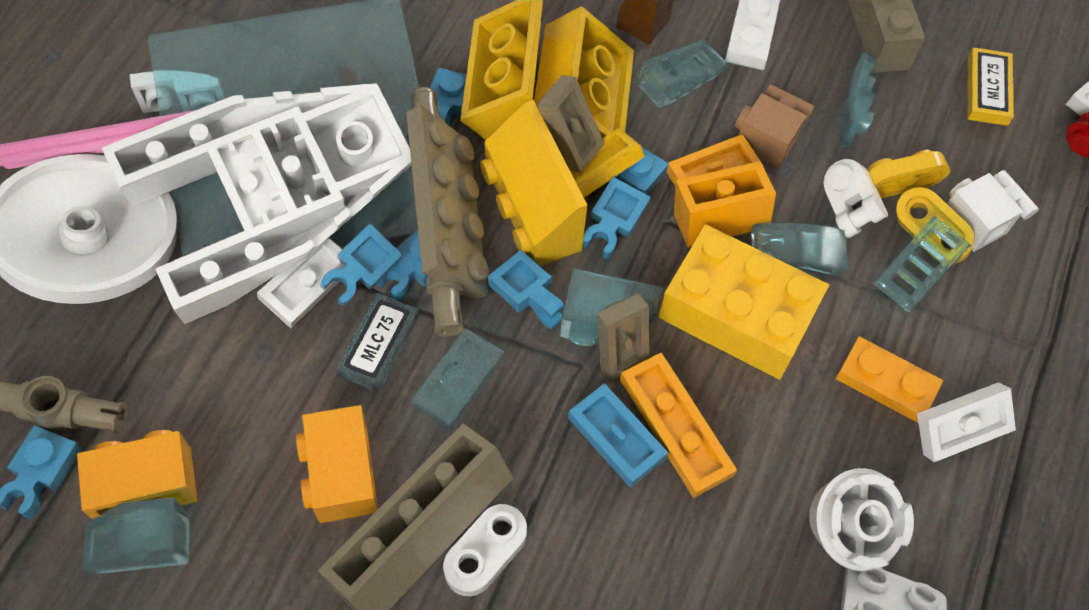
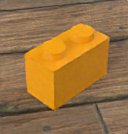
M760 161L676 180L674 217L687 247L694 244L705 224L731 237L762 230L771 226L776 192Z
M358 405L302 415L304 432L296 434V445L300 462L308 463L309 478L301 479V491L305 509L312 508L319 523L374 514L378 510L367 423L362 406Z
M157 430L146 434L144 439L126 443L120 441L103 442L96 445L94 450L77 453L82 511L97 525L198 502L191 447L179 431Z

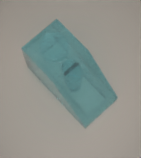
M573 269L562 315L560 337L568 338L571 342L581 346L599 345L598 312L604 310L613 302L623 301L639 293L649 306L650 320L657 316L664 287Z
M174 497L121 503L85 523L83 574L85 575L189 564V514Z

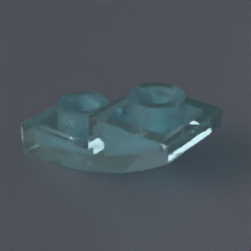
M864 52L855 67L840 108L841 145L848 148L857 133L865 136L876 113L870 111V107L876 97V94L871 91L877 81V78L872 76L871 73L878 59Z
M759 223L751 227L752 247L797 269L804 268L834 276H839L849 269L845 230L802 223Z

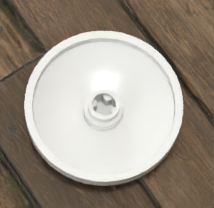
M74 154L46 159L23 168L0 185V276L11 286L30 296L66 304L95 303L113 299L132 292L157 275L155 268L165 265L174 251L178 231L175 205L169 192L132 207L119 188L104 155Z

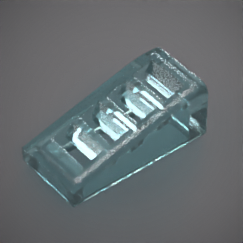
M701 40L645 60L637 84L661 108L675 102L725 72L729 64L709 44ZM694 58H697L704 66H701Z
M934 215L876 280L874 285L909 313L957 263L972 244ZM934 234L953 247L948 255L929 240ZM922 247L941 262L936 268L917 254ZM909 260L928 275L924 282L904 267ZM896 274L900 275L916 289L911 296L891 280Z

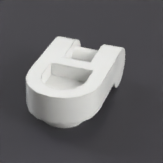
M842 159L829 167L824 177L825 192L836 214L837 225L847 238L860 233L861 226L868 222L877 223L888 216L877 188L864 166L851 159ZM863 200L862 206L853 211L852 205Z

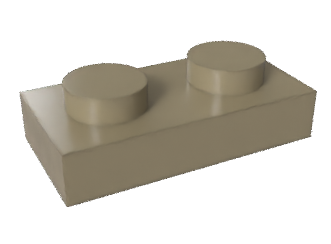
M562 75L537 103V106L569 170L581 173L604 145V141L576 77Z
M637 293L623 301L613 302L597 313L600 367L611 382L619 378L621 372L649 359V306L641 295Z

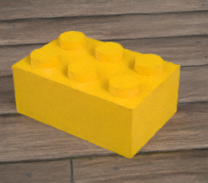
M705 224L665 291L658 318L780 380L830 284Z

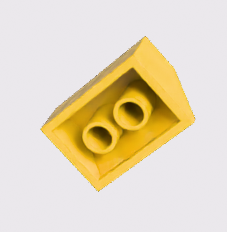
M515 0L474 20L460 121L485 140L525 102L533 99L543 0Z
M582 6L545 25L534 96L536 106L562 75L576 77L601 137L604 138L617 128L625 132L634 50Z
M534 100L527 101L484 141L485 160L480 161V167L487 185L494 184L498 192L496 201L503 219L510 218L515 228L512 233L518 251L522 250L525 254L527 253L535 263L541 266L582 251L587 203Z

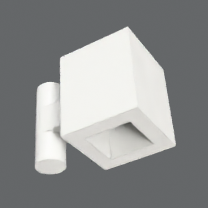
M1005 170L999 172L994 177L988 173L975 181H972L970 178L961 181L949 192L951 199L947 204L972 228L974 233L973 252L1006 235L1020 216L1026 220L1039 210Z

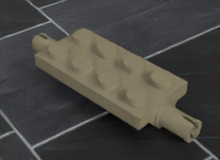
M421 87L412 91L413 109L406 112L422 273L428 276L426 279L427 294L432 296L434 332L439 334V336L450 337L459 335L464 331L459 296L464 295L471 300H476L488 295L486 278L489 275V268L483 256L481 238L484 235V228L478 214L477 198L479 197V188L473 173L472 160L475 157L473 146L466 136L459 134L439 117L438 93L429 87Z

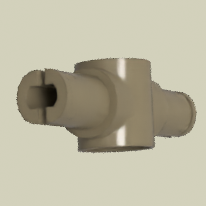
M40 376L32 381L23 382L21 385L0 381V411L11 412L18 419L36 422L42 429L55 434H61L70 429H77L80 426L120 433L124 424L117 420L126 421L128 406L126 403L88 397L86 392L66 388L59 379L52 376ZM59 399L53 408L44 411L50 402Z

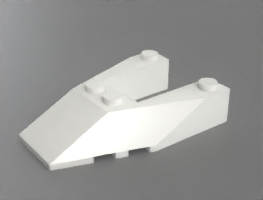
M377 83L320 88V92L293 95L291 91L272 92L273 96L244 99L242 95H235L102 147L116 182L132 207L217 172L244 228L243 232L155 268L173 310L184 324L228 306L308 256L412 165L410 148Z

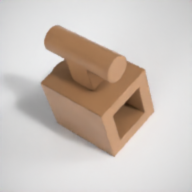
M770 84L765 94L761 93L753 107L746 105L736 121L735 128L740 130L739 135H744L759 159L780 169L797 142L805 120H809L815 106Z

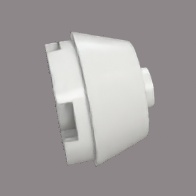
M857 468L843 472L823 486L811 503L809 519L814 536L837 563L852 570L868 571L888 565L889 563L887 562L897 553L900 546H908L912 537L914 516L911 504L904 503L899 490L893 484L895 483L893 480L877 471Z

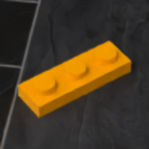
M662 352L621 372V383L657 441L667 450V457L693 498L735 476L737 472L736 467Z

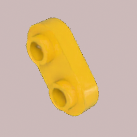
M922 150L905 158L878 160L868 168V172L880 197L885 198L903 194L912 188L932 187L949 175L950 167L943 153Z
M917 187L901 195L896 208V216L900 226L934 259L944 264H956L969 256L974 244L972 228L935 192L927 188ZM919 207L925 209L927 215L922 219H916L911 216L910 212L914 208ZM952 237L958 241L959 245L954 249H947L941 242L944 238Z

